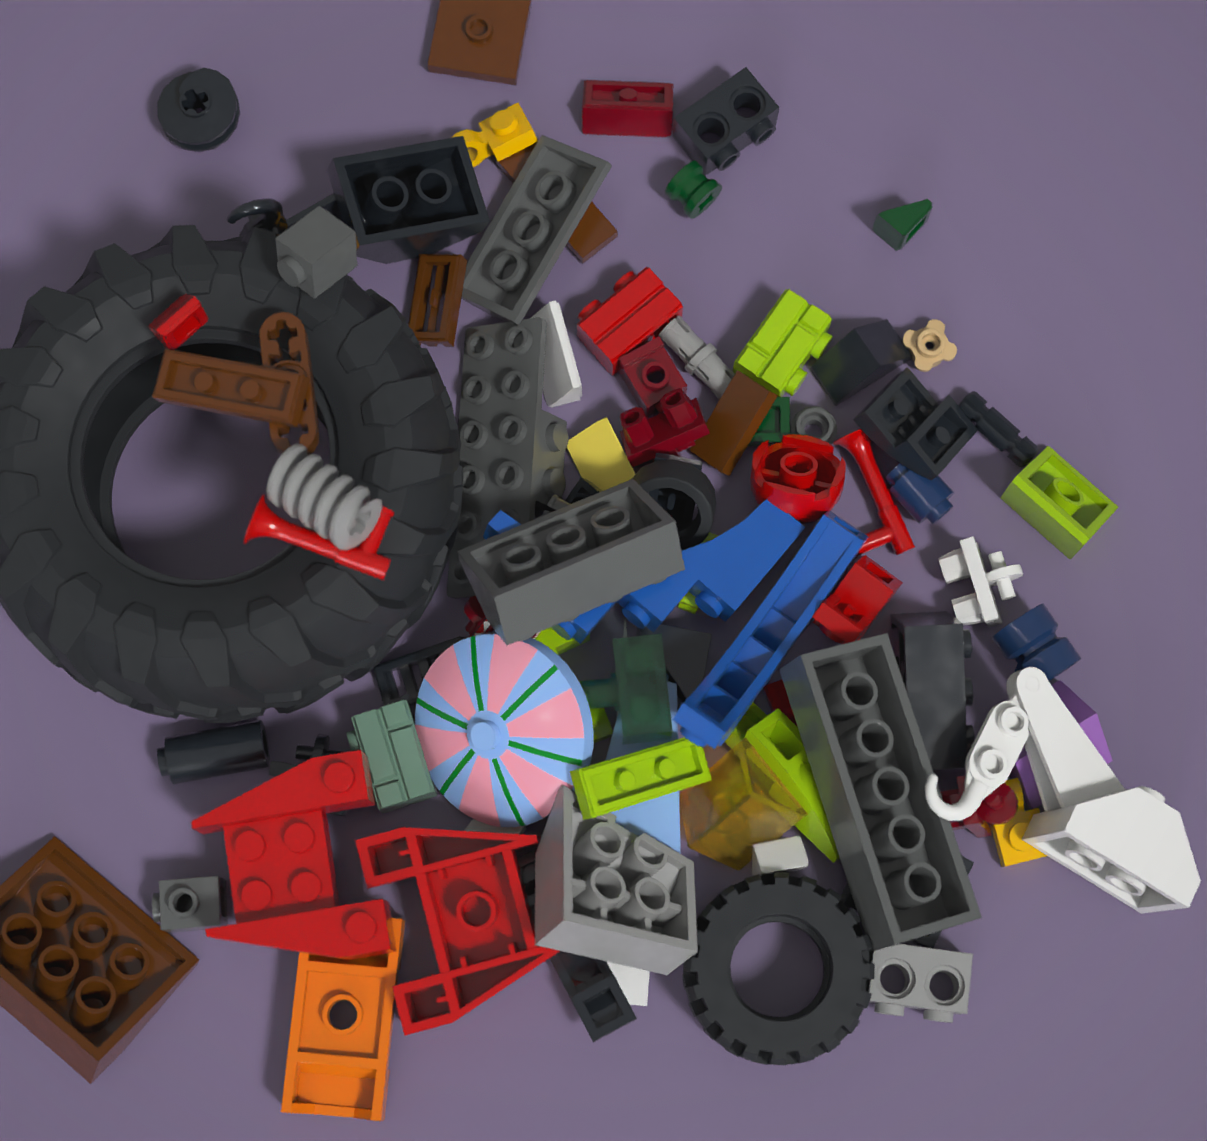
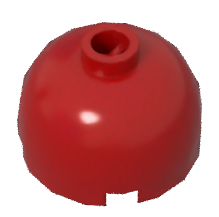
M788 434L782 435V443H776L768 447L769 440L759 445L753 453L750 477L751 491L758 505L767 499L783 512L789 513L801 524L815 522L821 519L826 512L834 508L840 500L843 491L846 462L843 457L840 461L833 455L834 447L831 444L813 436Z

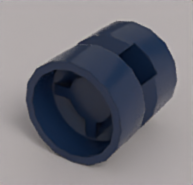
M1044 603L1018 617L991 637L1006 659H1015L1018 664L1015 672L1027 667H1035L1046 675L1048 681L1082 659L1067 637H1057L1055 632L1058 624Z

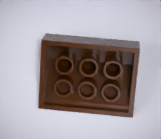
M54 836L0 885V1006L86 1081L92 1084L139 1034L196 967L199 959L168 932L162 931L161 926Z

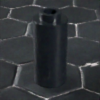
M262 720L165 737L164 747L157 748L160 773L162 777L170 776L173 784L270 767L268 740Z

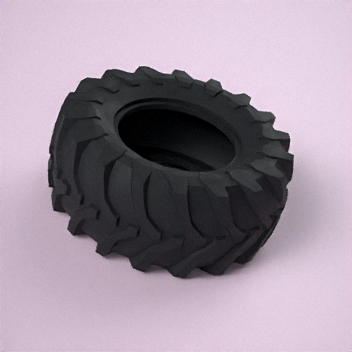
M174 225L159 243L143 252L130 255L115 243L95 250L83 274L67 291L62 292L44 286L27 300L20 328L12 348L0 349V604L24 636L53 665L58 668L62 667L75 681L95 693L99 691L117 703L152 715L177 719L182 714L203 720L205 723H228L263 716L265 709L275 708L278 713L288 714L307 707L344 684V678L351 682L362 678L381 662L404 632L423 615L439 585L458 530L463 491V468L460 465L461 442L450 397L427 348H421L414 331L406 324L407 319L391 302L371 288L364 291L347 274L315 299L298 286H290L281 277L277 268L276 234L254 227L243 236L222 241H207L202 238L195 225ZM183 294L195 296L199 300L208 317V322L175 351L263 367L259 335L263 322L271 315L280 312L293 314L301 320L309 339L317 418L328 431L330 445L329 465H334L338 469V478L342 475L352 477L354 488L361 485L367 487L370 491L369 501L380 499L382 500V506L394 512V516L390 518L377 554L392 559L384 580L338 564L333 559L294 544L288 545L279 554L251 570L217 579L199 580L168 576L153 571L127 556L114 524L112 512L113 480L122 452L131 436L151 413L164 404L152 398L164 351L168 348L150 331L148 325ZM288 328L280 329V336L272 339L277 341L282 351L283 361L292 360L289 352V339L297 337L292 336ZM305 527L306 529L316 532L315 529Z

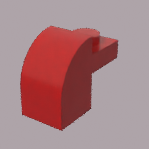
M864 555L853 565L834 593L822 602L812 616L814 618L812 623L818 626L827 637L835 642L846 644L858 641L874 623L903 582Z

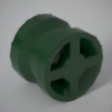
M694 160L685 165L671 179L665 189V194L673 201L678 200L684 206V213L690 219H694L715 201L722 190V185L715 179H708L703 174V167Z

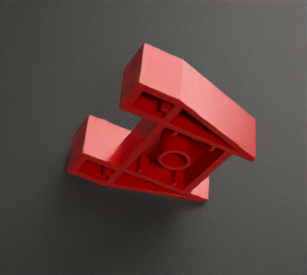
M362 750L311 758L191 821L192 829L201 834L224 831L236 924L205 929L206 937L344 960L397 952L390 903L388 901L377 899L342 906L339 903L327 813L375 805L369 761Z
M402 827L355 840L367 889L416 877L439 966V973L392 986L404 1036L455 1022L559 952V950L535 945V924L515 852L516 849L539 844L541 835Z

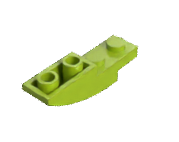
M753 702L725 743L770 785L764 797L835 863L840 857L798 727L779 708L766 715Z

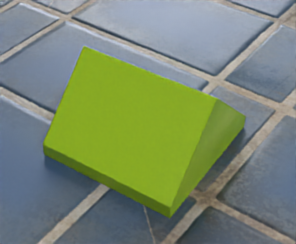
M1047 446L1012 480L1000 497L1070 560L1119 508L1050 446Z

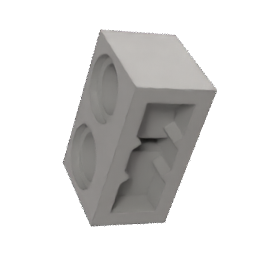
M896 944L873 952L869 950L871 964H875V979H870L869 993H872L869 1003H875L874 1013L904 1016V1008L906 1007L924 1010L923 1019L946 1023H953L954 1014H967L973 954ZM888 965L899 968L904 975V986L897 994L887 992L880 982L881 972ZM936 972L946 974L953 983L952 994L945 1001L935 998L930 991L929 983Z

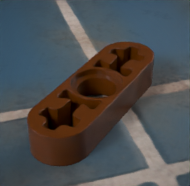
M280 312L268 317L260 328L263 367L301 373L310 378L303 408L307 406V409L302 410L299 419L302 431L308 432V434L300 436L299 442L308 450L307 456H309L316 450L320 438L309 339L304 325L298 317L290 313ZM288 328L292 336H297L289 339V352L292 360L283 361L282 351L277 341L272 340L280 336V329ZM269 423L271 439L278 452L282 455L289 447L293 446L287 437H282V435L290 433L291 428L290 426Z

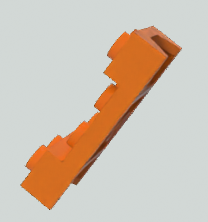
M392 918L397 952L351 960L299 953L281 1112L350 1117L372 1121L385 1120L390 1074L388 1066L395 1009V997L392 986L397 984L398 971L401 969L405 920ZM340 1000L350 1001L357 1011L355 1023L345 1030L334 1027L329 1017L332 1006Z

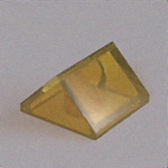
M747 738L741 740L709 768L712 777L711 781L686 788L679 794L688 848L737 871H740L752 861L753 845L755 843L777 840L807 815V812Z

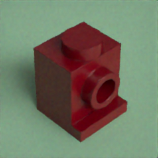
M660 336L619 358V374L639 407L643 408L647 418L657 412L658 414L664 412L660 403V399L664 394L677 388H681L687 393V384L665 350ZM657 371L662 373L664 380L660 383H652L647 379L648 376Z

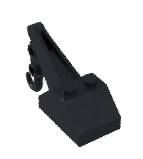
M463 136L333 158L327 168V172L334 193L287 220L283 215L281 203L271 198L257 199L244 203L232 210L227 217V221L230 224L248 217L249 222L244 225L239 236H243L254 227L273 232L278 237L320 206L355 231L357 257L384 264L419 258V254L436 253L482 232L490 222Z

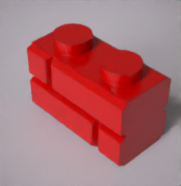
M645 267L637 275L634 271L627 272L613 286L614 294L603 303L598 299L590 302L578 315L580 321L576 324L579 340L592 355H595L596 359L610 375H614L619 371V358L657 338L660 332L674 318L676 319L677 316L682 317V303L668 287L664 286L663 282L649 267Z

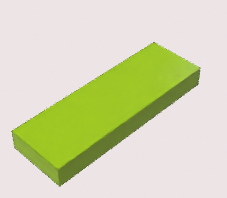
M685 737L570 771L583 820L712 780L703 747L692 743Z

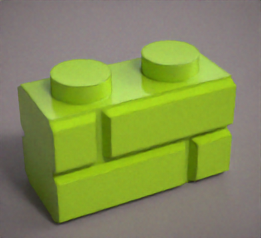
M785 289L734 361L732 371L736 373L738 370L778 395L777 397H782L785 392L793 396L808 374L802 368L810 356L819 359L830 344L833 336L827 332L829 331L832 318L818 307L809 304L807 300L790 289Z

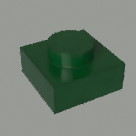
M790 397L776 398L748 446H759L761 443L769 440V447L776 443H782V435L790 434Z

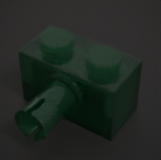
M662 634L612 639L615 672L611 673V678L579 681L590 709L614 707L615 711H619L623 745L671 740L673 729Z

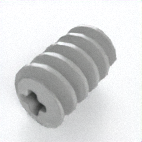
M294 444L280 456L269 476L267 485L268 499L276 507L284 508L291 517L299 518L307 528L315 529L322 538L331 539V542L338 549L348 550L362 543L372 532L380 517L382 500L374 499L369 501L370 491L367 487L361 485L354 488V480L349 475H342L338 478L339 471L334 465H325L323 467L322 458L317 454L307 456L308 450L302 444Z

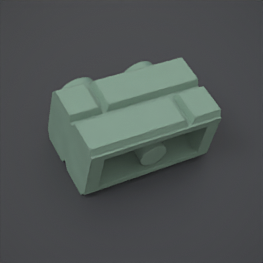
M407 700L398 701L351 717L355 730L346 732L351 751L362 750L368 757L374 802L377 803L382 814L437 796Z

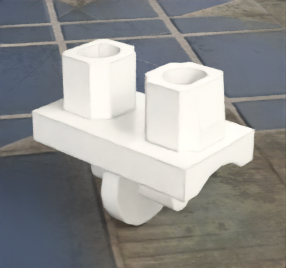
M974 536L960 540L962 548L953 550L938 558L947 584L971 577L975 593L951 600L956 618L963 625L985 622L988 627L1002 624L991 586H998L1002 600L1015 597L1011 581L1023 575L1021 565L1006 566L1002 551L988 555L993 571L987 573Z

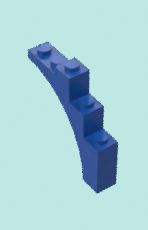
M766 499L744 521L715 539L683 550L682 556L685 570L667 577V579L660 583L650 584L629 593L616 602L623 607L622 613L627 620L640 629L647 627L653 633L688 592L696 597L695 603L704 613L713 618L720 617L726 622L805 527L789 513L783 512ZM500 510L487 524L483 538L488 539L522 524ZM616 602L606 603L580 614L574 620L561 622L551 628L561 637L567 640L573 637L581 644Z
M831 511L826 512L746 626L706 678L683 702L672 720L681 726L679 731L686 739L700 747H705L708 744L715 749L729 738L799 636L807 629L813 620L812 616L822 602L828 598L869 538L867 535Z

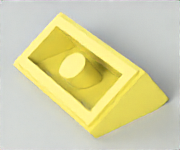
M607 417L597 421L568 440L567 450L580 477L591 481L600 490L604 491L624 483L636 475Z

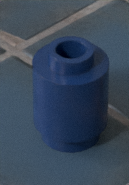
M899 463L885 478L892 486L889 490L891 494L919 524L928 519L933 525L953 507L949 499L954 494V491L939 475L933 480H929Z

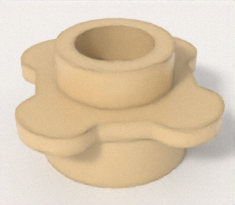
M930 320L926 327L917 331L908 330L903 336V345L909 349L913 356L914 366L919 371L928 372L943 360L949 362L956 356V345L948 341L944 333L945 325L940 320ZM931 342L934 348L927 349L925 344Z

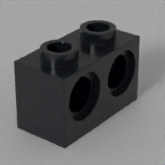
M745 67L675 116L672 136L691 160L697 161L703 167V174L706 176L716 168L722 171L731 166L739 158L740 151L751 143L759 145L766 141L776 130L775 126L780 107L748 68ZM748 107L754 110L756 115L745 118L738 115L736 110ZM711 132L717 134L721 140L716 143H706L699 136Z

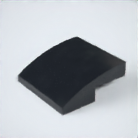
M908 367L895 375L853 419L863 432L888 455L903 466L929 480L936 478L978 431L950 395L936 402Z

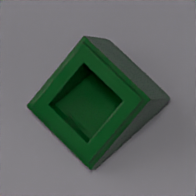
M925 199L880 212L876 216L872 230L895 251L901 250L927 223L933 203Z

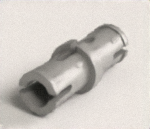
M677 316L660 332L658 337L660 336L661 340L686 364L684 369L690 375L695 374L720 400L735 373L715 354L717 349L711 343L706 344L681 316Z

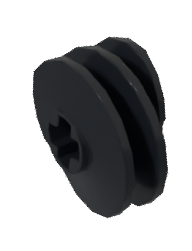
M202 68L175 77L163 88L157 102V117L163 131L172 143L183 150L203 152L215 149L228 141L238 125L240 116L238 97L230 80L217 70ZM198 108H202L203 111L200 113H196L195 110Z

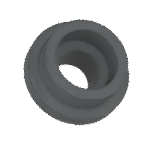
M814 406L800 410L794 416L790 427V434L807 435L805 427L814 424L822 432L816 438L832 445L837 435V424L834 417L827 410Z

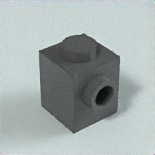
M320 206L275 238L278 258L277 268L281 277L290 286H298L314 299L357 267L355 231Z
M220 876L160 880L159 893H153L152 896L154 922H161V930L169 933L199 931L228 925L226 879Z

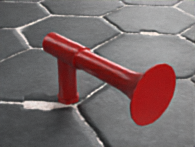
M858 429L834 441L832 445L844 447L854 457L878 509V516L883 525L865 533L869 538L854 559L887 543H891L896 556L915 548L897 505L894 504L875 461L871 448V439L862 429Z
M263 494L252 515L244 544H247L250 539L257 537L276 538L333 559L338 564L384 580L392 559L377 554L390 518L394 516V512L382 506L380 517L369 536L359 546L348 550H341L334 546L331 539H324L317 532L279 517L270 510L265 502V494Z

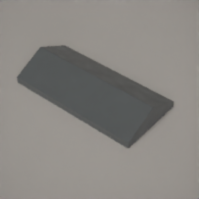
M542 135L467 262L461 299L498 320L510 321L519 326L612 165L606 160Z

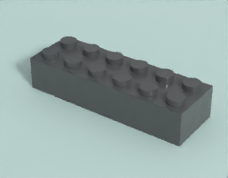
M885 633L802 654L781 667L779 671L858 916L861 919L860 922L864 934L869 935L873 948L869 949L870 952L982 918L951 823L937 816L930 809L925 798V785L928 776L934 774L888 634ZM937 784V786H936L937 794H938V796L940 797V799L943 801L942 796H941V793H940V790H939V787H938V784Z

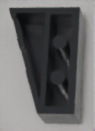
M947 611L890 614L891 629L898 628L899 656L895 658L932 769L966 768V757L975 741L973 726L966 725V706L973 705V684L970 677H965L964 659L971 658L972 655L969 629L963 630V623Z

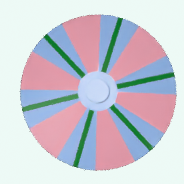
M496 631L463 639L446 649L434 661L420 686L415 709V728L430 777L441 794L453 806L479 822L498 827H519L548 817L558 789L562 785L575 791L570 771L590 765L594 733L591 711L586 695L569 666L558 654L538 640L529 638L507 646Z

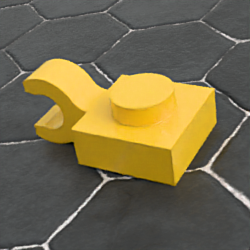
M519 102L479 122L482 131L462 130L451 137H464L467 148H470L468 152L473 167L479 165L484 159L493 154L499 162L538 142Z
M1018 777L1006 780L1004 784L1009 785L1016 793L1018 810L1009 822L1002 825L990 824L1002 867L1047 856L1022 840L1033 815L1040 813L1039 808L1025 811L1023 792Z

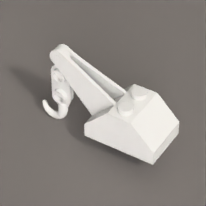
M1027 667L1010 675L1006 685L1009 700L998 703L991 708L966 757L965 789L962 797L956 804L950 805L943 802L937 794L938 777L935 774H930L925 785V798L930 809L937 816L948 821H961L970 817L980 806L982 800L1008 779L1023 746H1025L1045 811L1033 815L1022 837L1024 842L1141 914L1189 908L1201 880L1180 812L1165 804L1164 796L1151 788L1138 786L1125 790L1040 669Z

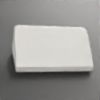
M556 300L551 301L531 318L540 317L547 322L543 393L546 404L549 407H555L579 401L580 397H582V384L560 305Z

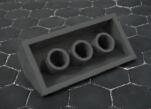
M634 479L457 551L459 560L487 621L507 646L517 641L527 640L536 633L561 622L574 620L582 613L606 603L616 602L629 593L650 584L660 583L667 579V577L685 570L675 520Z

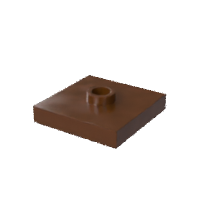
M440 0L427 64L428 72L516 86L532 5L531 0Z

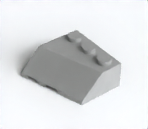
M562 785L558 789L535 854V945L668 975L698 952L694 862L646 833L637 836L615 823L617 816L612 813L583 820L578 800H576V792Z

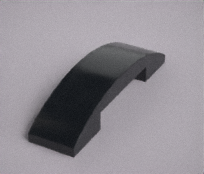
M538 848L517 858L534 924L535 854ZM559 951L550 958L593 1043L637 1020L607 961Z

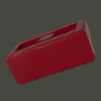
M584 81L582 132L584 134L642 137L671 136L673 84Z

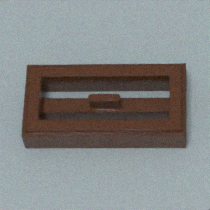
M419 254L408 326L414 331L420 346L421 343H425L429 347H437V344H443L445 347H454L467 260L461 254ZM434 265L437 266L434 288H432L429 305L431 309L427 332H423Z

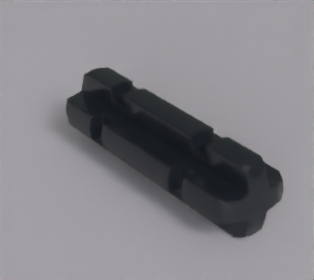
M972 391L967 394L958 406L970 421L973 420L977 423L975 427L999 450L1004 451L1006 449L1009 452L1007 457L1018 467L1026 466L1039 450L1037 445L1027 436L1022 439L1019 436L1021 431L994 407L990 409L986 407L987 401L977 392Z

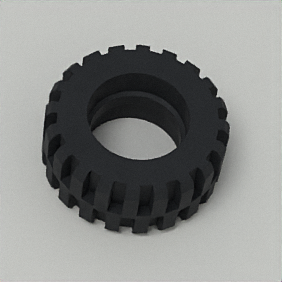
M783 872L747 877L743 881L730 885L708 903L696 920L698 952L684 962L682 974L684 989L689 1000L688 1004L694 1017L698 1019L708 1036L723 1046L726 1051L737 1057L765 1065H789L814 1060L816 1057L832 1051L840 1045V1041L848 1034H852L860 1023L858 1019L862 1011L868 1008L872 993H869L870 979H875V964H871L869 949H873L869 935H864L858 923L861 919L853 908L849 910L840 900L842 896L831 888L827 890L816 884L817 880L806 876L801 878L789 876V873ZM781 922L801 929L814 941L822 957L823 980L819 992L807 1007L793 1015L773 1017L761 1014L750 1008L740 998L733 985L731 959L736 945L748 931L765 923Z

